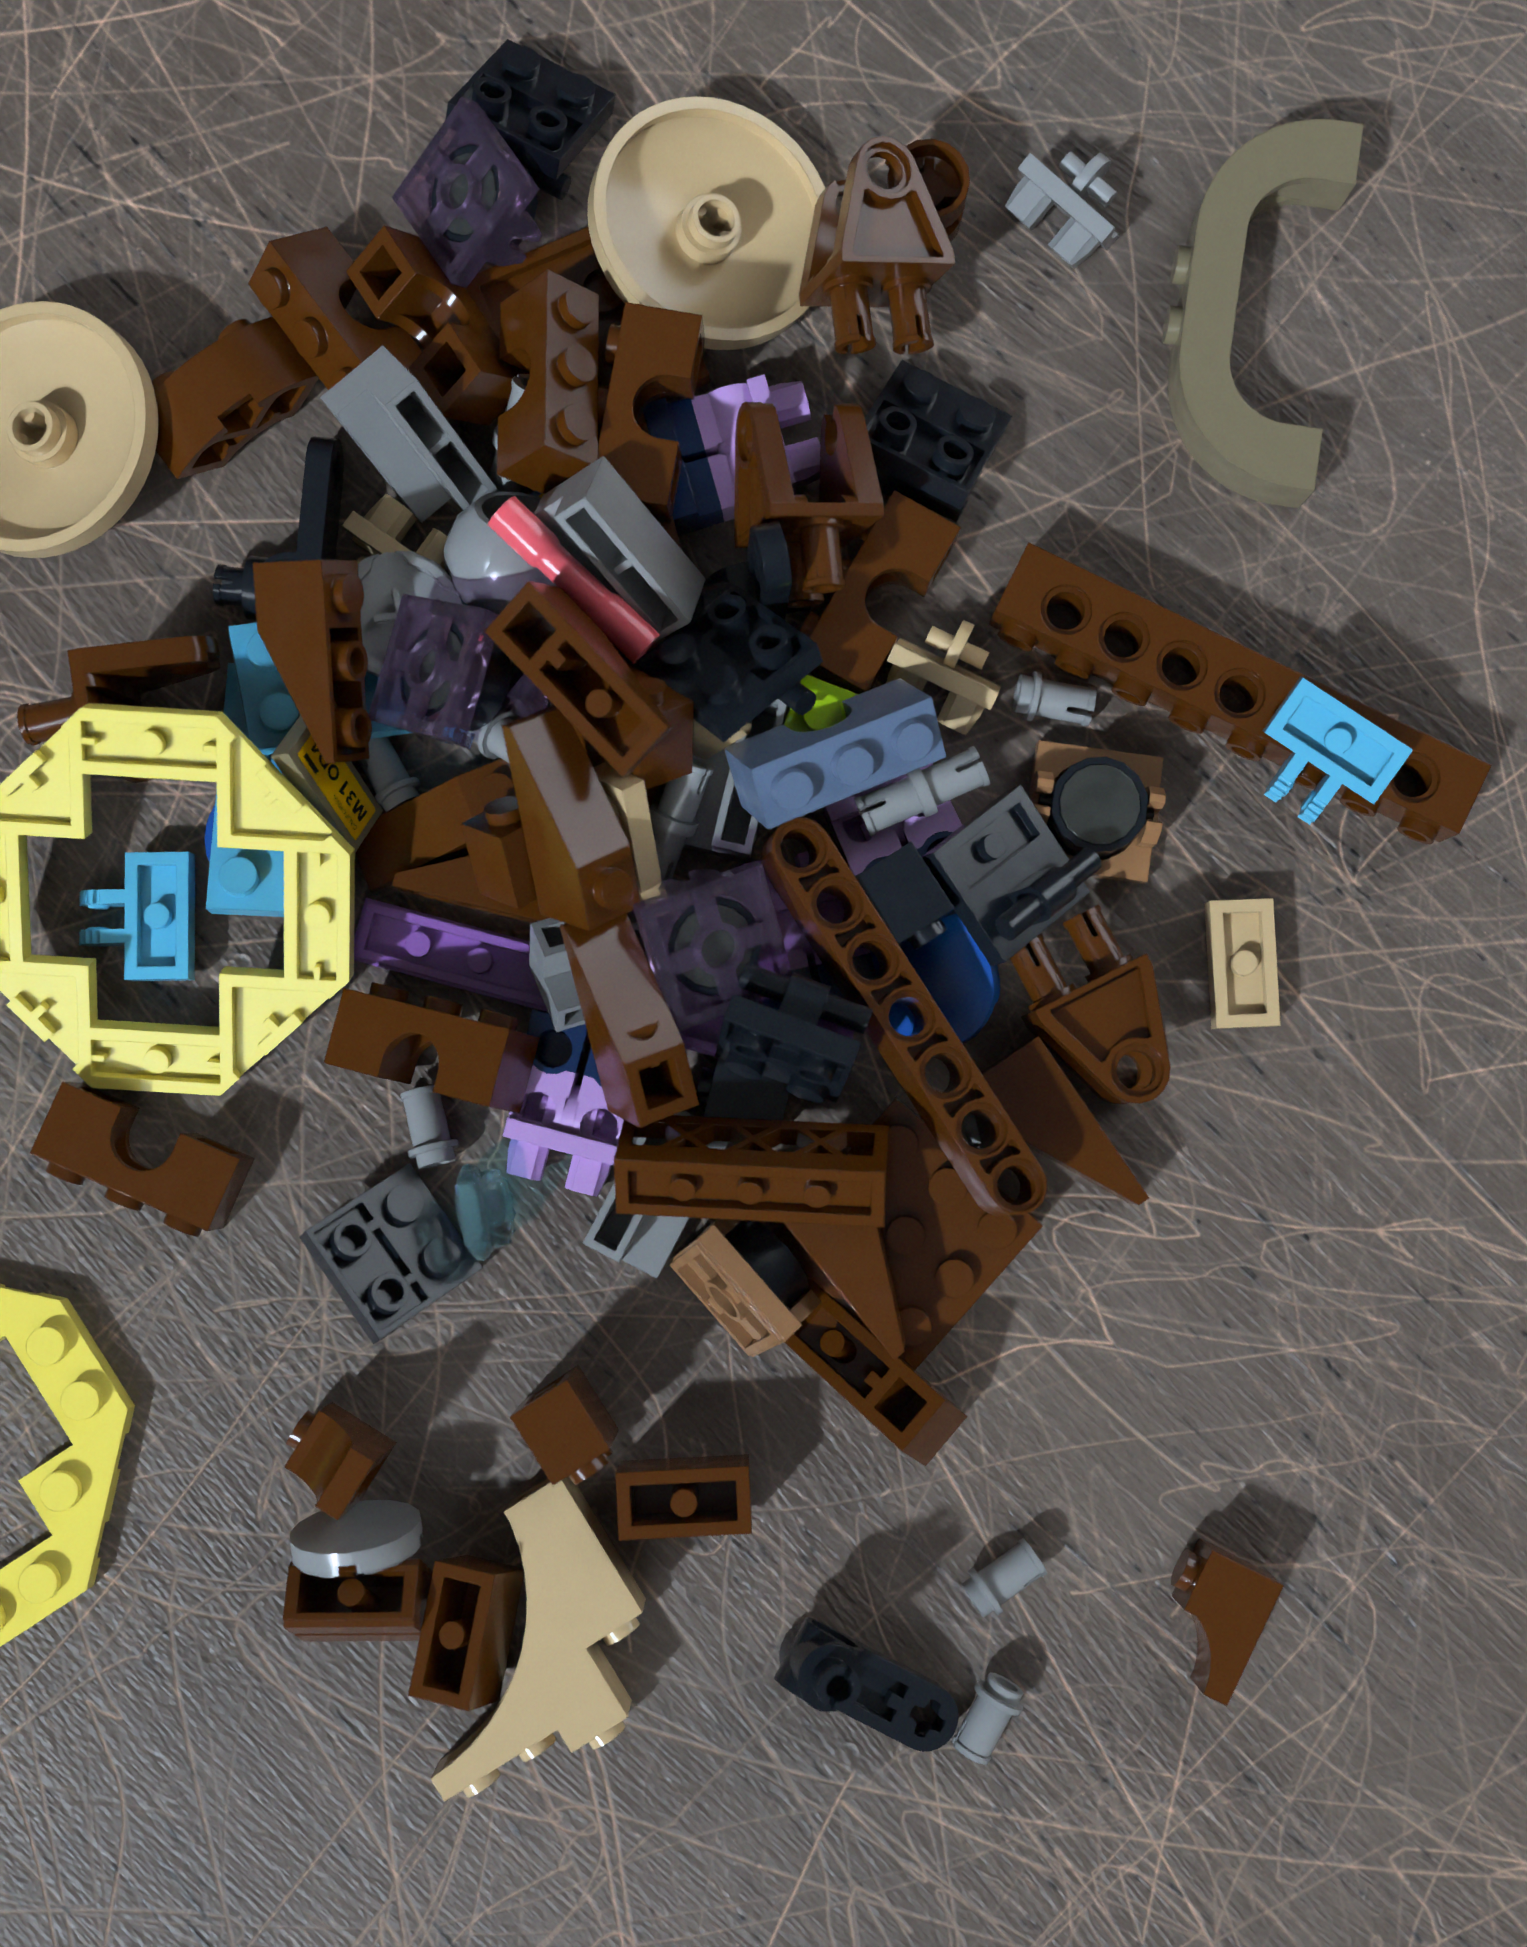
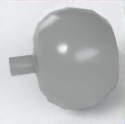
M521 492L485 494L457 515L444 546L445 572L452 578L454 586L463 602L474 610L492 615L491 623L528 581L556 586L539 569L530 566L488 526L491 517L512 496L518 498L534 514L541 500L540 497Z

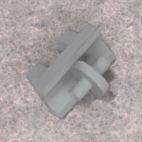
M1070 151L1059 164V168L1073 179L1071 185L1067 186L1034 155L1029 153L1018 167L1023 178L1017 184L1005 205L1012 215L1032 231L1053 205L1058 207L1069 217V220L1054 236L1048 246L1073 269L1090 257L1100 245L1107 251L1119 237V234L1115 232V227L1084 201L1090 194L1102 206L1107 207L1117 195V191L1102 179L1111 165L1110 159L1103 153H1098L1085 164Z

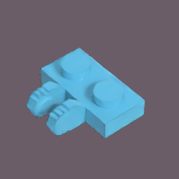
M1300 676L1263 729L1264 733L1293 751L1269 783L1264 795L1274 802L1286 796L1307 762L1327 773L1301 804L1298 818L1310 825L1323 812L1342 784L1372 804H1375L1413 749Z
M125 852V889L81 890L79 906H85L93 910L125 907L124 929L88 927L85 930L79 931V945L96 947L124 946V980H195V854L191 852Z

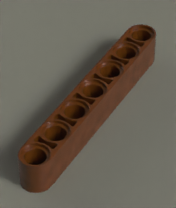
M795 818L783 823L765 841L761 850V865L765 875L844 998L873 1009L866 1028L867 1034L971 1196L983 1211L994 1216L1025 1215L1035 1211L1042 1204L1047 1193V1179L1042 1167L827 832L817 822L808 818ZM786 838L796 839L807 848L809 863L806 867L792 866L783 858L781 853L782 840ZM829 893L841 901L844 908L842 923H830L822 918L817 909L819 894ZM856 948H865L877 957L879 973L875 980H868L856 972L853 965V954ZM893 1003H901L912 1011L914 1029L909 1036L897 1033L890 1024L889 1011ZM931 1058L941 1060L947 1066L950 1073L949 1084L943 1092L934 1090L926 1080L925 1067ZM968 1113L976 1115L985 1127V1137L978 1148L970 1146L964 1140L961 1133V1124ZM1006 1168L1012 1170L1020 1182V1193L1012 1204L1007 1203L998 1191L999 1176Z

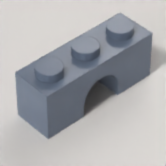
M899 678L843 700L846 719L831 727L811 732H796L790 730L785 725H780L725 747V754L741 807L764 827L771 829L946 758L932 697Z

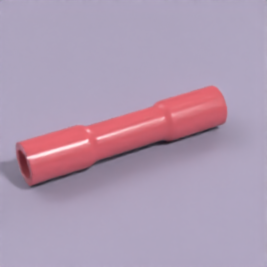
M515 496L509 498L491 517L488 526L530 566L539 569L557 587H560L601 629L610 642L633 664L658 640L660 634L621 596L609 591L561 545L558 537Z

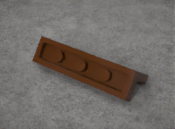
M671 1115L639 1128L624 1120L614 1156L616 1214L884 1227L889 1125ZM637 1137L668 1140V1142L659 1146L636 1145ZM714 1141L732 1142L734 1144L727 1149L709 1148L706 1146ZM780 1144L797 1145L801 1149L795 1152L776 1151L773 1148ZM846 1147L874 1149L873 1156L844 1155L840 1150Z

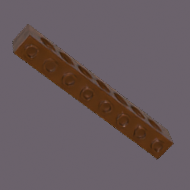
M1029 542L988 624L999 629L998 637L1017 649L1032 651L1033 647H1036L1056 657L1055 665L1073 676L1088 679L1090 674L1112 684L1111 691L1124 701L1138 706H1146L1147 702H1150L1170 712L1168 719L1182 729L1197 734H1202L1206 729L1226 739V748L1234 754L1252 761H1260L1263 757L1282 766L1293 751L1264 733L1263 729L1300 676L1413 749L1401 766V768L1409 771L1416 781V792L1413 797L1401 794L1395 787L1393 779L1375 804H1372L1343 784L1336 793L1342 795L1340 803L1348 809L1370 817H1374L1376 813L1384 815L1399 823L1397 830L1401 834L1420 843L1433 844L1434 840L1441 842L1460 834L1492 766ZM1056 604L1069 607L1077 617V627L1069 630L1055 627L1048 619L1047 608ZM1113 631L1127 635L1133 644V655L1122 658L1110 653L1106 648L1104 635ZM1165 659H1177L1183 662L1190 673L1189 684L1175 685L1168 681L1162 671V661ZM1222 686H1233L1243 693L1246 699V710L1244 713H1234L1223 706L1220 700V688ZM1307 762L1297 776L1295 783L1303 787L1315 789L1327 773Z

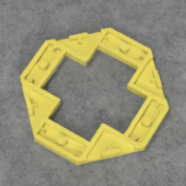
M88 703L75 712L44 745L32 753L0 784V991L10 1000L6 1005L44 1042L50 1039L76 1064L73 1070L91 1088L221 1096L240 1079L242 1074L299 1027L321 1004L343 988L354 975L355 849L222 711ZM91 775L217 782V847L284 851V970L225 966L219 973V1027L99 1020L96 958L31 954L27 836L85 839L92 834Z
M0 1284V1342L7 1338L73 1445L18 1480L52 1536L0 1569V1647L94 1586L100 1562L98 1552L105 1523L110 1518L121 1470L118 1469L125 1434L129 1433L135 1408L133 1401L68 1298L42 1292L33 1293L5 1287L4 1284Z

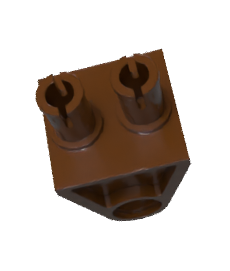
M879 136L873 137L864 143L853 156L848 166L846 180H834L820 194L815 204L800 284L799 300L800 306L831 307L835 335L834 347L835 351L840 354L848 352L847 345L849 344L851 354L863 353L876 346L870 307H889L894 353L903 355L906 352L905 345H908V355L922 353L934 346L926 294L932 289L931 286L956 264L955 255L915 159L907 147L898 140ZM879 157L885 159L884 164L891 169L895 178L894 188H881L871 180L867 171V164L870 158ZM843 196L839 215L835 206L836 197Z
M744 402L738 411L735 430V548H748L751 526L778 521L784 534L792 576L787 608H808L821 605V603H824V595L822 593L835 592L845 588L840 547L846 546L884 516L883 499L864 413L858 404L841 403L838 405L834 404L833 415H823L820 436L819 502H808L805 495H794L775 406L762 402Z
M182 636L67 650L73 686L71 697L30 705L29 703L20 705L17 712L19 730L28 745H38L41 742L48 741L75 712L88 703L141 706L140 694L219 670L221 666L218 641L216 638L209 636ZM115 776L133 783L155 779Z
M1098 904L1062 923L1064 928H1067L1090 972L1085 977L1087 983L1077 988L1074 983L1067 986L1044 942L1043 934L1035 937L1026 947H1023L1010 958L1033 1004L1028 1006L1030 1012L1021 1016L1027 1029L1036 1037L1039 1036L1044 1045L1098 1098L1110 1104H1141L1154 1100L1164 1091L1170 1077V1062L1153 964L1147 953L1133 959L1131 954L1124 956ZM1124 1055L1132 1059L1138 1071L1137 1080L1129 1089L1122 1085L1116 1073L1117 1064Z

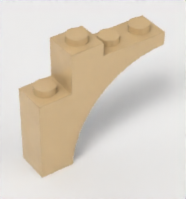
M569 1476L554 1486L548 1478L544 1479L511 1500L504 1510V1514L508 1518L517 1540L525 1573L527 1608L522 1650L514 1677L495 1709L482 1725L461 1745L440 1759L431 1777V1781L444 1802L462 1790L467 1798L480 1793L499 1778L501 1774L497 1768L518 1755L523 1762L535 1758L556 1741L553 1733L557 1730L572 1753L587 1743L590 1744L592 1749L602 1747L617 1737L626 1727L623 1720L628 1718L632 1699L597 1641L603 1638L606 1645L610 1646L632 1633L640 1625L637 1616L643 1613L646 1598L579 1487L574 1485Z

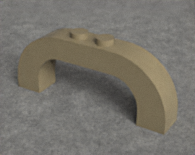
M1307 119L1274 127L1246 142L1227 159L1214 176L1193 218L1186 246L1177 245L1174 254L1170 283L1180 285L1177 306L1169 305L1162 333V344L1172 345L1167 381L1168 400L1172 418L1185 447L1196 462L1211 477L1228 489L1258 502L1292 508H1300L1315 491L1323 429L1277 422L1261 415L1246 403L1233 381L1230 354L1248 225L1260 214L1285 205H1303L1339 211L1356 185L1364 126L1362 123L1331 119Z

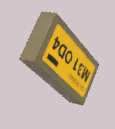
M300 715L271 757L282 774L349 842L356 852L383 810L351 761L325 763Z

